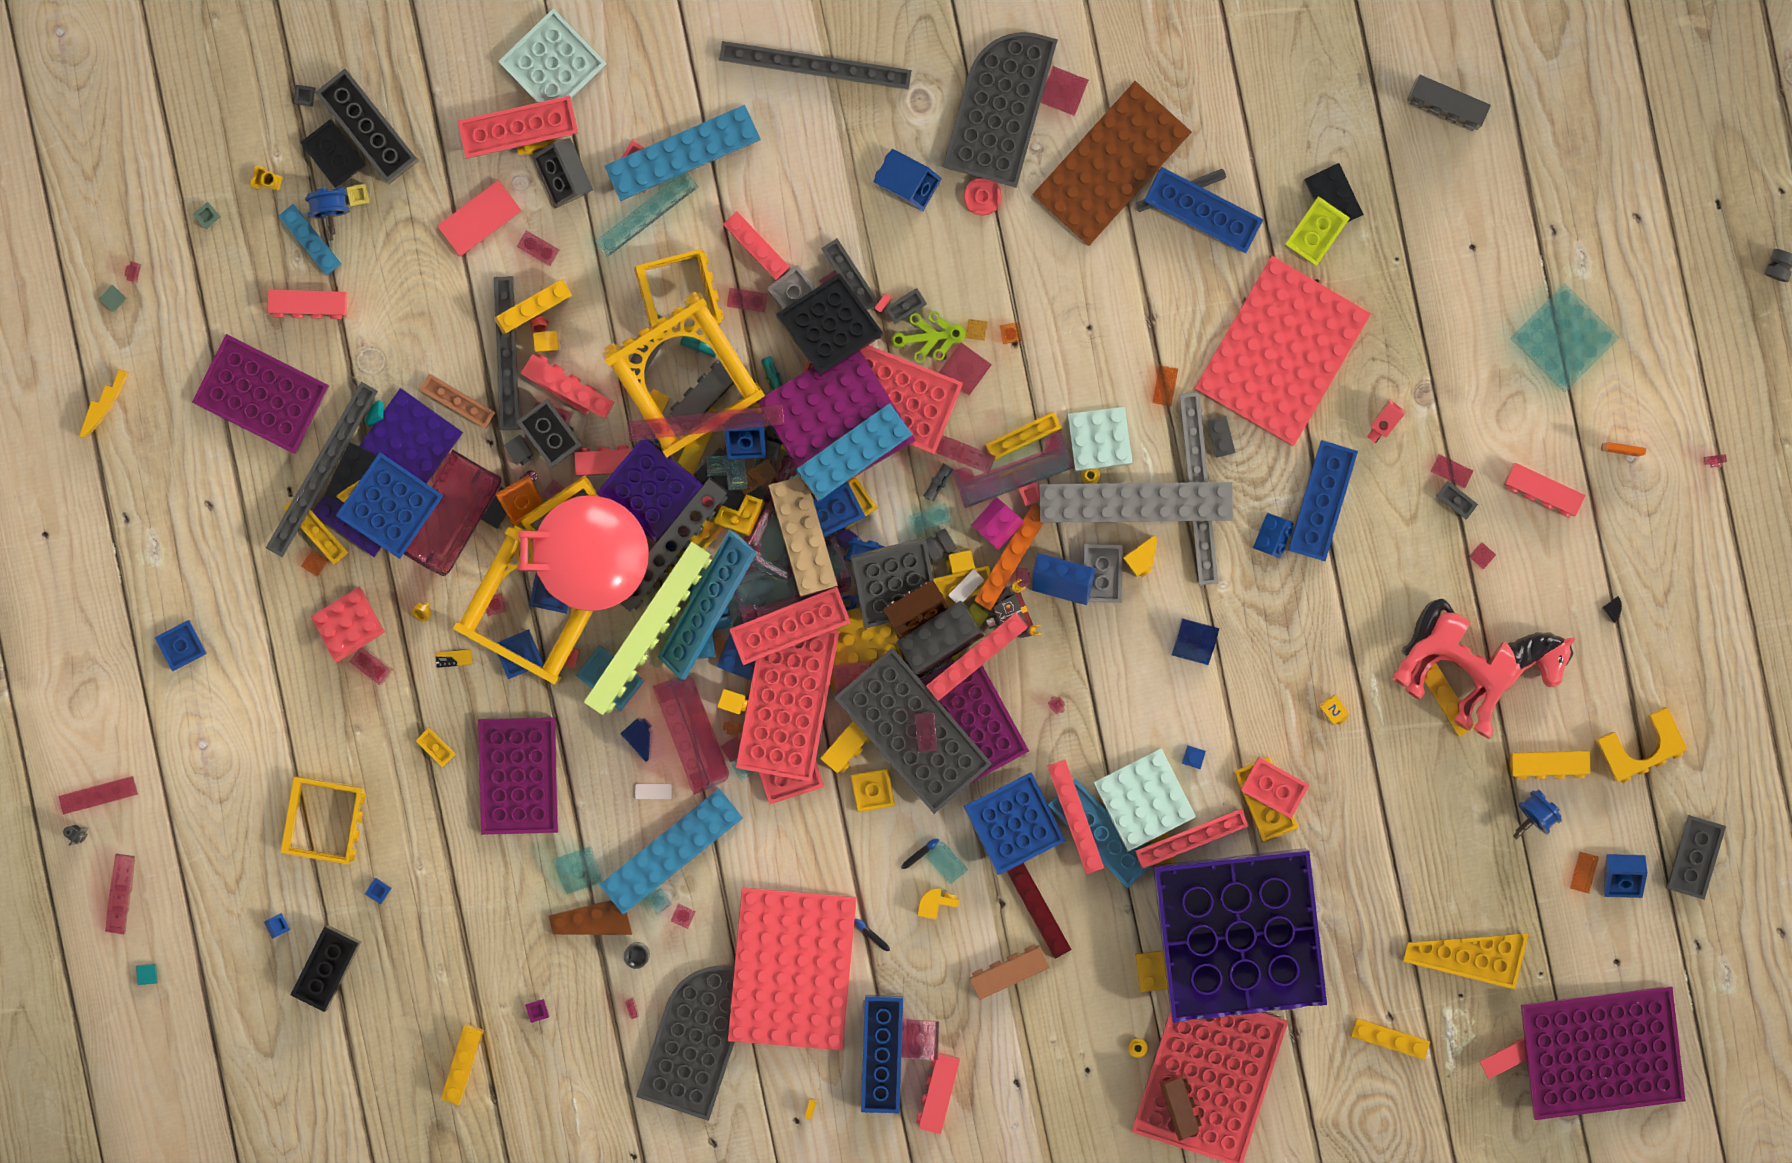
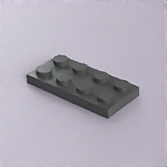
M1688 815L1666 889L1705 900L1726 826Z

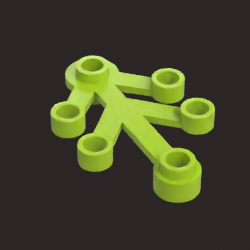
M932 311L929 314V320L933 323H938L946 331L937 332L922 320L918 313H914L910 316V322L913 325L919 326L926 333L907 336L902 333H895L891 338V343L895 348H903L906 343L928 341L914 355L916 362L923 363L926 355L937 341L947 339L942 347L933 353L934 359L941 361L953 343H960L964 340L966 333L961 325H950L940 317L937 311ZM933 313L938 315L937 320L931 319ZM915 315L919 317L917 323L912 321V317ZM954 330L959 331L960 335L958 337L952 335ZM896 337L902 338L901 344L895 342ZM938 351L943 353V357L940 359L935 356ZM918 354H923L924 359L922 361L917 360L916 356Z

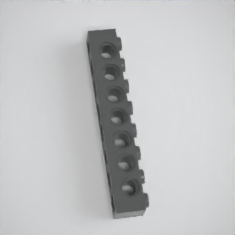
M711 477L706 480L702 488L650 549L646 570L650 571L653 577L650 580L643 578L639 585L641 592L639 594H632L620 603L628 611L631 612L633 608L637 610L643 603L641 598L645 593L649 595L656 587L653 585L657 579L661 581L667 573L665 569L669 564L672 566L679 559L677 554L681 549L685 551L691 543L689 539L693 534L697 536L704 528L702 523L705 520L709 521L716 513L714 511L717 505L722 506L728 497L725 495L728 491ZM705 496H709L713 499V504L706 506L703 504L702 499ZM698 511L701 514V518L695 521L690 517V513ZM686 526L689 529V533L681 535L678 532V528ZM674 541L677 544V548L669 550L666 543ZM662 556L665 559V563L658 565L655 563L654 558Z

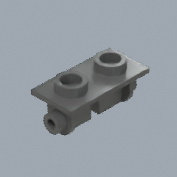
M78 825L65 827L63 834L71 841L68 845L82 843L88 836L86 832L89 828L82 829Z

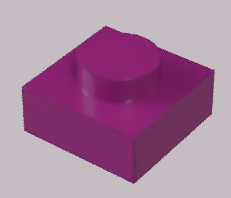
M544 999L525 1005L531 1023L550 1017Z

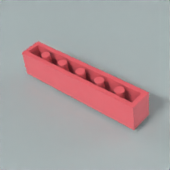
M1015 612L928 683L926 687L939 701L1029 626Z

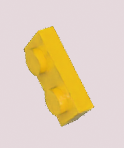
M430 727L416 740L442 768L456 755Z

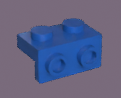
M1267 513L1253 548L1280 559L1281 555L1285 552L1287 540L1293 532L1294 523Z

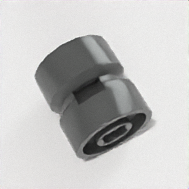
M1774 249L1770 258L1772 263L1768 264L1765 275L1788 283L1792 274L1790 270L1792 268V253L1781 249Z
M945 528L937 532L935 538L930 536L926 539L928 553L934 563L943 558L944 553L950 554L957 550L956 545Z
M641 942L630 944L624 952L625 963L633 969L643 967L650 958L648 947Z

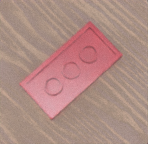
M498 180L437 226L461 257L522 210Z

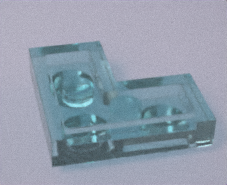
M727 455L706 457L707 477L727 475L728 490L747 489L745 459H728Z

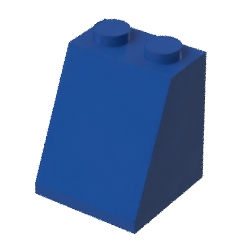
M892 148L885 156L883 165L876 172L873 182L917 209L924 211L942 178L929 167Z

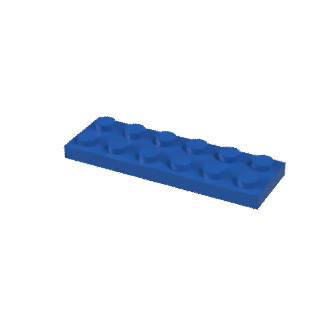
M1163 167L1160 168L1144 199L1150 205L1245 254L1264 220Z
M1323 440L1320 441L1288 551L1326 562L1357 457V450Z

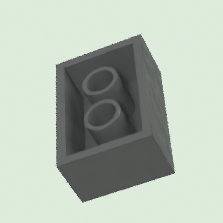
M549 399L544 400L516 421L550 468H554L583 446Z

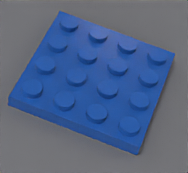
M379 452L336 516L400 559L443 495Z
M1032 772L963 806L997 875L1065 842Z

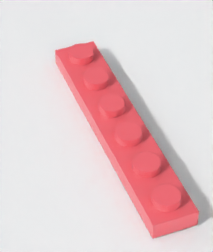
M1066 760L1048 765V770L1086 875L1104 869Z
M1239 809L1138 849L1135 853L1143 869L1249 826L1242 809Z

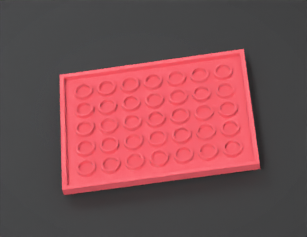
M1271 256L1194 389L1294 446L1371 313Z
M742 887L728 1041L843 1050L856 897Z
M1170 1011L1131 1132L1226 1163H1243L1288 1020L1260 1012L1210 1019H1191L1173 1023ZM1180 1074L1183 1079L1187 1078L1190 1087L1187 1093L1189 1097H1193L1196 1106L1192 1109L1194 1115H1199L1202 1126H1199L1200 1132L1181 1141L1176 1136L1159 1081Z

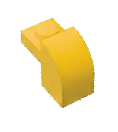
M942 888L930 889L924 893L920 900L917 916L936 919L939 904L958 908L959 899L956 898V895L945 893L944 896H941Z

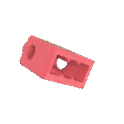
M1389 399L1372 421L1371 427L1373 429L1367 437L1374 443H1377L1382 435L1387 437L1404 416L1405 410ZM1382 421L1388 423L1386 427H1381L1379 424Z

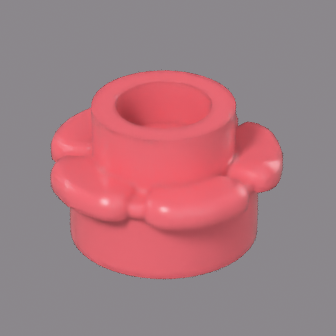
M536 316L530 321L534 332H545L547 330L549 321L543 316Z

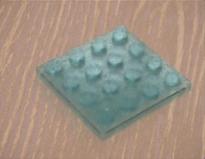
M1563 284L1510 337L1563 392H1566L1620 338L1566 284Z

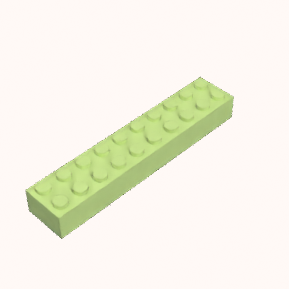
M690 543L584 701L585 704L602 715L612 712L616 706L615 699L617 696L619 698L622 697L627 689L625 687L627 681L631 682L638 673L636 668L638 665L642 666L649 657L646 653L649 649L655 648L659 642V639H657L660 632L662 634L665 633L669 627L668 620L670 617L675 618L681 608L678 605L681 601L685 602L692 593L689 589L692 585L698 584L702 578L700 573L703 568L708 569L712 561V554L696 543Z

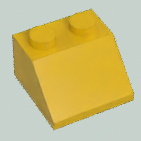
M1155 535L1122 558L1136 577L1139 575L1144 577L1152 571L1150 567L1154 563L1157 543Z

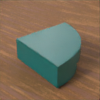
M378 400L371 407L365 424L372 426L383 419L384 403Z

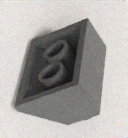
M571 138L554 142L532 156L554 208L563 206L593 191V187Z

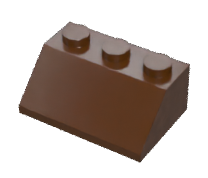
M932 580L924 582L914 592H907L897 602H890L883 610L901 639L949 607Z
M1180 1074L1159 1081L1178 1140L1181 1141L1200 1132L1199 1126H1202L1199 1115H1194L1192 1109L1196 1106L1193 1097H1189L1187 1090L1190 1089L1187 1078L1183 1079Z

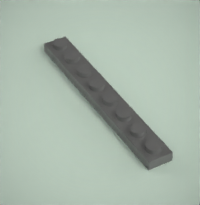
M513 276L494 277L495 317L515 306ZM496 323L500 430H520V426L516 422L520 419L516 328L503 335Z

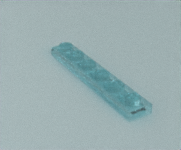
M688 172L678 176L595 242L605 255L609 257L696 190L698 185Z

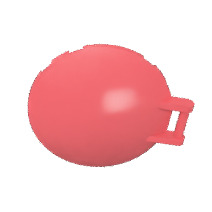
M580 496L569 499L551 510L537 531L518 532V538H520V564H518V571L537 572L545 589L555 599L557 598L567 606L575 609L599 611L620 604L638 588L647 569L648 544L640 523L628 509L608 498ZM528 539H533V564H528Z

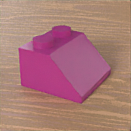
M996 497L971 526L999 550L1024 521Z

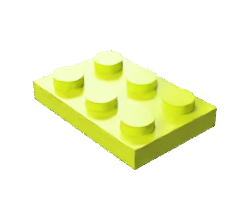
M1318 196L1285 245L1317 266L1350 217Z

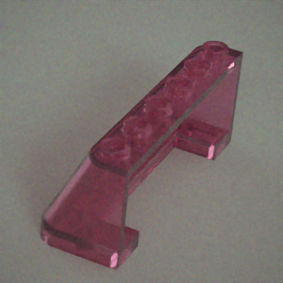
M452 449L431 485L443 497L404 552V555L428 570L441 576H446L452 570L500 487L501 477Z
M690 675L686 679L675 677L652 686L693 794L725 782L729 777V770L694 679Z

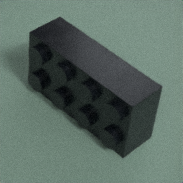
M329 925L324 926L290 995L326 1012L361 941Z

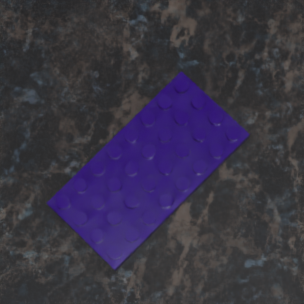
M400 388L384 410L383 419L374 424L359 447L376 455L381 452L427 484L464 432ZM324 494L312 512L322 521L375 557L382 547L338 518L336 514L344 503Z

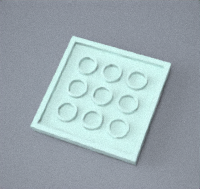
M554 8L498 61L537 102L570 96L572 99L607 65Z
M1162 748L1093 782L1127 852L1196 817Z

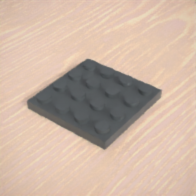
M924 537L850 556L865 629L890 623L883 609L890 602H897L902 599L903 595L907 592H914L919 589L920 585L924 582L933 580L927 542Z

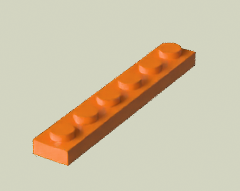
M1034 503L1024 517V523L1013 535L974 599V602L989 611L994 606L1043 523H1040V507Z

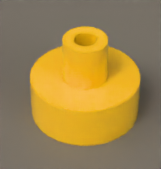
M428 602L423 604L416 603L411 613L418 621L426 622L432 615L429 609L431 606Z

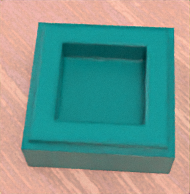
M156 964L136 966L138 985L158 983Z

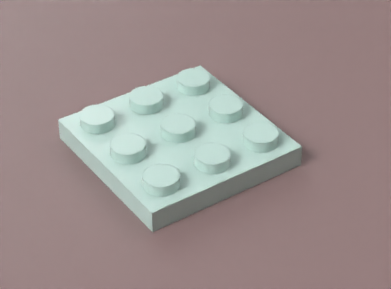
M1125 407L1068 414L1075 472L1133 464Z

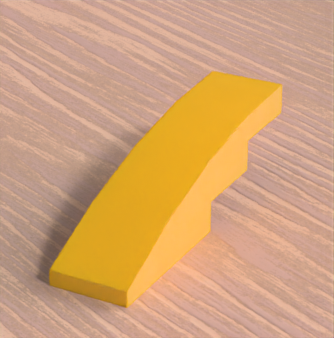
M119 369L113 387L105 385L100 401H91L79 437L87 438L100 425L119 397L129 372Z

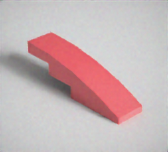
M1524 1037L1479 1061L1488 1079L1527 1060Z

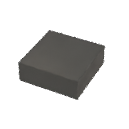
M296 85L293 104L313 107L316 88Z

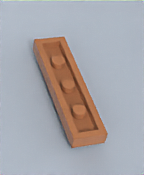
M431 374L428 375L420 388V391L487 429L496 412Z

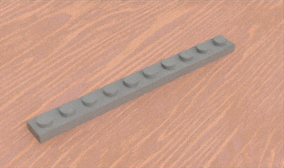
M1199 392L1180 394L1188 483L1208 482ZM1192 521L1199 585L1218 584L1212 521Z

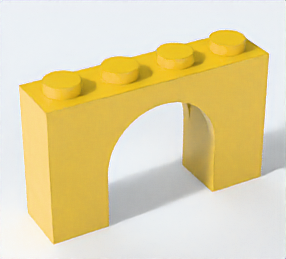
M1668 707L1648 715L1657 735V746L1653 754L1645 759L1635 760L1629 757L1624 751L1616 732H1611L1596 739L1616 782L1621 781V783L1630 781L1632 779L1631 776L1636 773L1642 775L1647 773L1649 767L1653 765L1659 767L1667 763L1666 759L1670 757L1676 759L1684 755L1683 751L1687 750V747Z

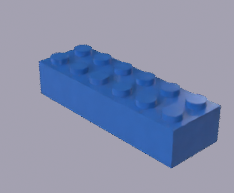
M865 995L861 1112L900 1114L903 996Z

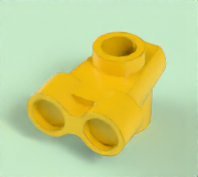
M256 165L250 181V187L258 190L261 187L280 190L283 177L266 171L265 167Z

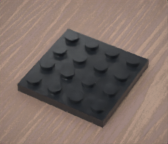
M840 273L776 314L778 320L819 376H822L883 336L880 327Z

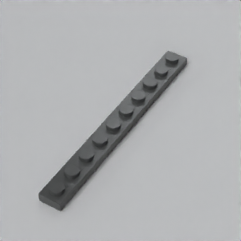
M722 41L719 61L906 90H909L912 70L725 41Z
M363 382L359 384L268 542L266 549L283 558L377 395L378 391Z

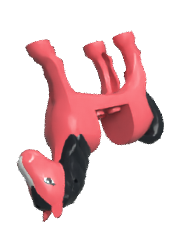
M1433 600L1421 612L1416 622L1412 640L1401 650L1406 658L1401 661L1399 669L1392 676L1395 682L1406 687L1405 692L1418 700L1422 699L1425 693L1423 687L1425 675L1433 664L1441 660L1452 661L1461 667L1476 685L1475 689L1458 703L1459 714L1455 717L1454 722L1470 731L1473 726L1471 717L1473 708L1485 697L1482 704L1476 710L1478 723L1475 725L1474 731L1490 739L1494 732L1491 716L1502 694L1511 688L1526 669L1537 664L1541 672L1542 681L1547 687H1556L1562 682L1565 666H1567L1574 654L1571 647L1576 640L1574 637L1564 639L1551 632H1536L1515 642H1509L1508 644L1502 642L1487 663L1484 657L1480 655L1476 657L1470 653L1471 650L1468 647L1458 645L1470 621L1455 613L1447 600Z

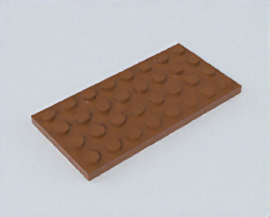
M1134 81L1032 195L1082 241L1090 246L1192 131L1140 84Z

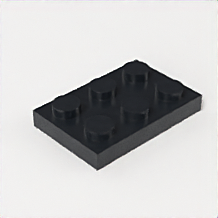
M331 119L300 142L334 188L339 187L366 166Z
M1340 163L1304 179L1314 202L1319 196L1350 217L1348 222L1364 215Z
M349 442L325 494L342 502L336 496L360 480L377 455Z

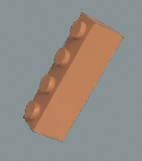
M1035 944L1025 948V952L1020 955L1018 953L1009 955L1007 957L1008 960L1003 963L999 960L990 964V969L985 971L979 969L973 972L970 981L979 1000L1049 969L1040 946L1035 947Z

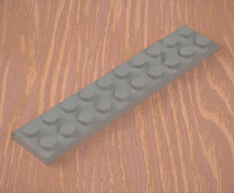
M1232 482L1040 484V523L1233 521Z

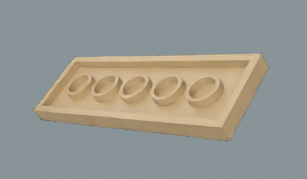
M801 477L769 485V491L800 597L837 587L810 489Z

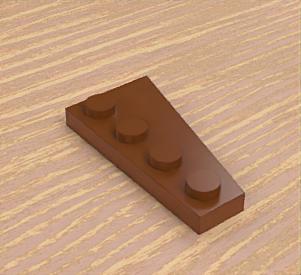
M612 900L549 915L553 935H632L627 912L623 915Z

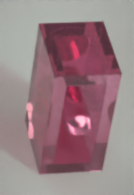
M364 646L359 648L349 661L378 685H382L394 670Z

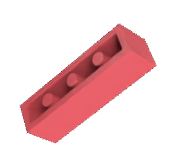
M737 211L723 223L724 227L775 281L790 269L788 264Z
M268 290V313L273 314L275 318H284L285 314H291L292 318H304V315H311L312 319H323V315L330 316V319H342V316H347L348 293Z
M532 354L520 374L587 415L590 410L537 382L545 365L561 373L565 369L557 364H554V366L546 363L548 359L541 354L537 356ZM573 374L568 376L574 379L575 381L580 382V379L574 376ZM588 384L586 385V387H588V388H590V389H592V390H594V391H597V390H596L595 388H593L592 386H590V385H588Z
M545 365L537 380L540 384L605 419L615 404L614 401L548 365Z
M617 446V450H610L609 447H598V451H590V448H579V452H574L576 476L612 474L632 449H629V446Z
M1513 463L1504 482V485L1508 486L1507 490L1516 494L1518 491L1525 494L1524 498L1533 502L1537 499L1543 502V507L1550 510L1554 507L1560 510L1559 514L1567 518L1577 515L1585 498L1584 494L1518 463Z
M939 1052L937 1057H932L930 1067L933 1068L932 1075H928L925 1085L929 1087L927 1094L923 1093L921 1105H924L923 1111L918 1112L916 1123L919 1124V1129L941 1134L960 1058Z

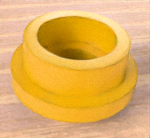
M1098 469L1085 470L1081 472V478L1086 484H1096L1100 479V472ZM1088 472L1094 473L1093 479L1087 477Z
M1140 1038L1133 1039L1128 1045L1129 1053L1136 1058L1144 1056L1147 1052L1146 1042ZM1136 1045H1140L1142 1047V1049L1139 1052L1134 1050V1047Z

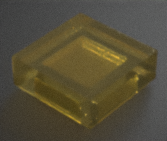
M968 319L966 338L985 341L987 321Z

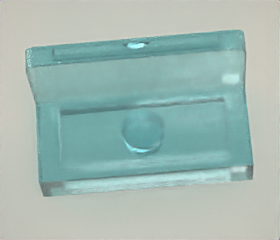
M943 841L926 855L928 860L950 884L968 871V868Z

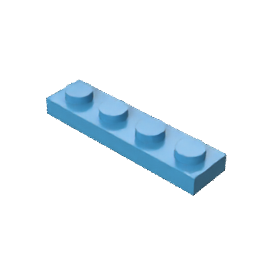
M294 204L278 215L327 276L342 264Z

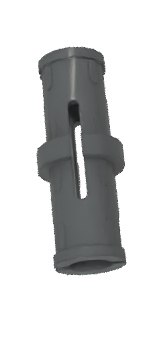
M943 463L935 478L931 479L932 482L923 496L934 502L942 487H945V482L954 469Z

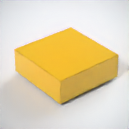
M809 1099L804 1116L805 1119H812L817 1103L816 1099Z

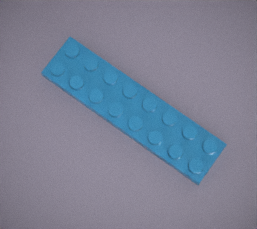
M743 105L605 165V169L621 202L761 141L746 106Z
M728 531L658 656L679 679L685 680L757 554L734 531Z
M717 789L599 885L624 915L741 821L743 817L723 792Z

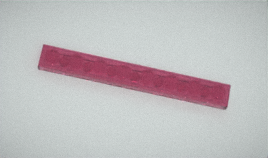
M782 404L627 421L629 440L637 441L784 424Z

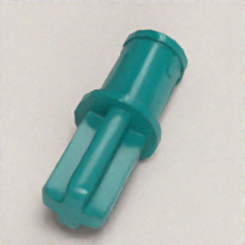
M682 336L680 345L697 351L696 353L701 352L713 358L716 357V353L705 342L693 337Z
M771 356L763 358L761 362L767 375L766 380H769L773 391L782 386L779 377L780 372H777Z

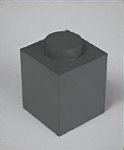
M518 435L504 445L516 465L521 463L523 466L532 460L530 457L534 454L521 435Z

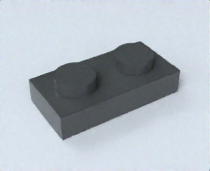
M918 288L885 307V310L893 323L897 324L926 306L927 303Z
M1223 416L1208 420L1216 457L1236 453L1227 417Z
M1449 481L1445 483L1436 495L1437 498L1465 520L1468 519L1478 506L1475 501Z

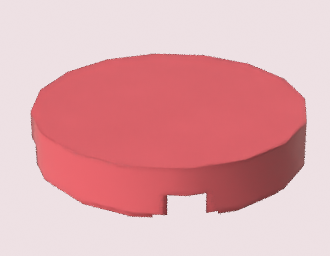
M976 178L965 188V205L975 215H990L1001 204V189L996 182Z

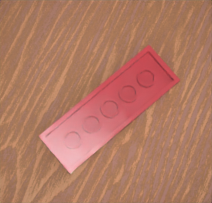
M570 96L457 121L466 159L579 134Z
M835 587L729 630L741 661L745 665L847 625L851 621L839 590Z

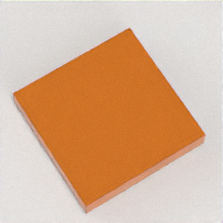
M1611 442L1602 443L1601 448L1605 452L1637 457L1644 456L1646 453V448Z
M529 475L495 493L513 526L521 524L522 517L544 503Z

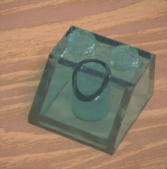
M591 846L553 859L566 894L603 882Z

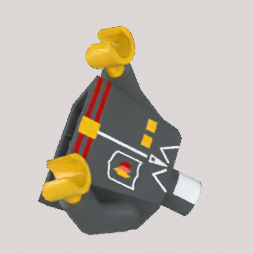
M1018 579L1001 592L993 607L996 614L985 618L988 627L991 629L1001 625L1017 612L1029 626L1017 636L1018 638L1042 635L1043 633H1037L1036 627L1041 625H1033L1021 595V591L1026 587L1020 588L1018 582L1022 580Z

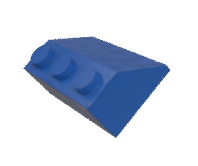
M1038 553L1033 569L1032 591L1087 605L1097 568Z

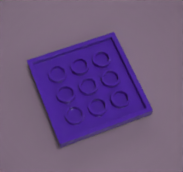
M644 435L596 493L600 497L611 499L628 509L638 520L644 533L656 542L704 484L670 456L666 458L662 449Z

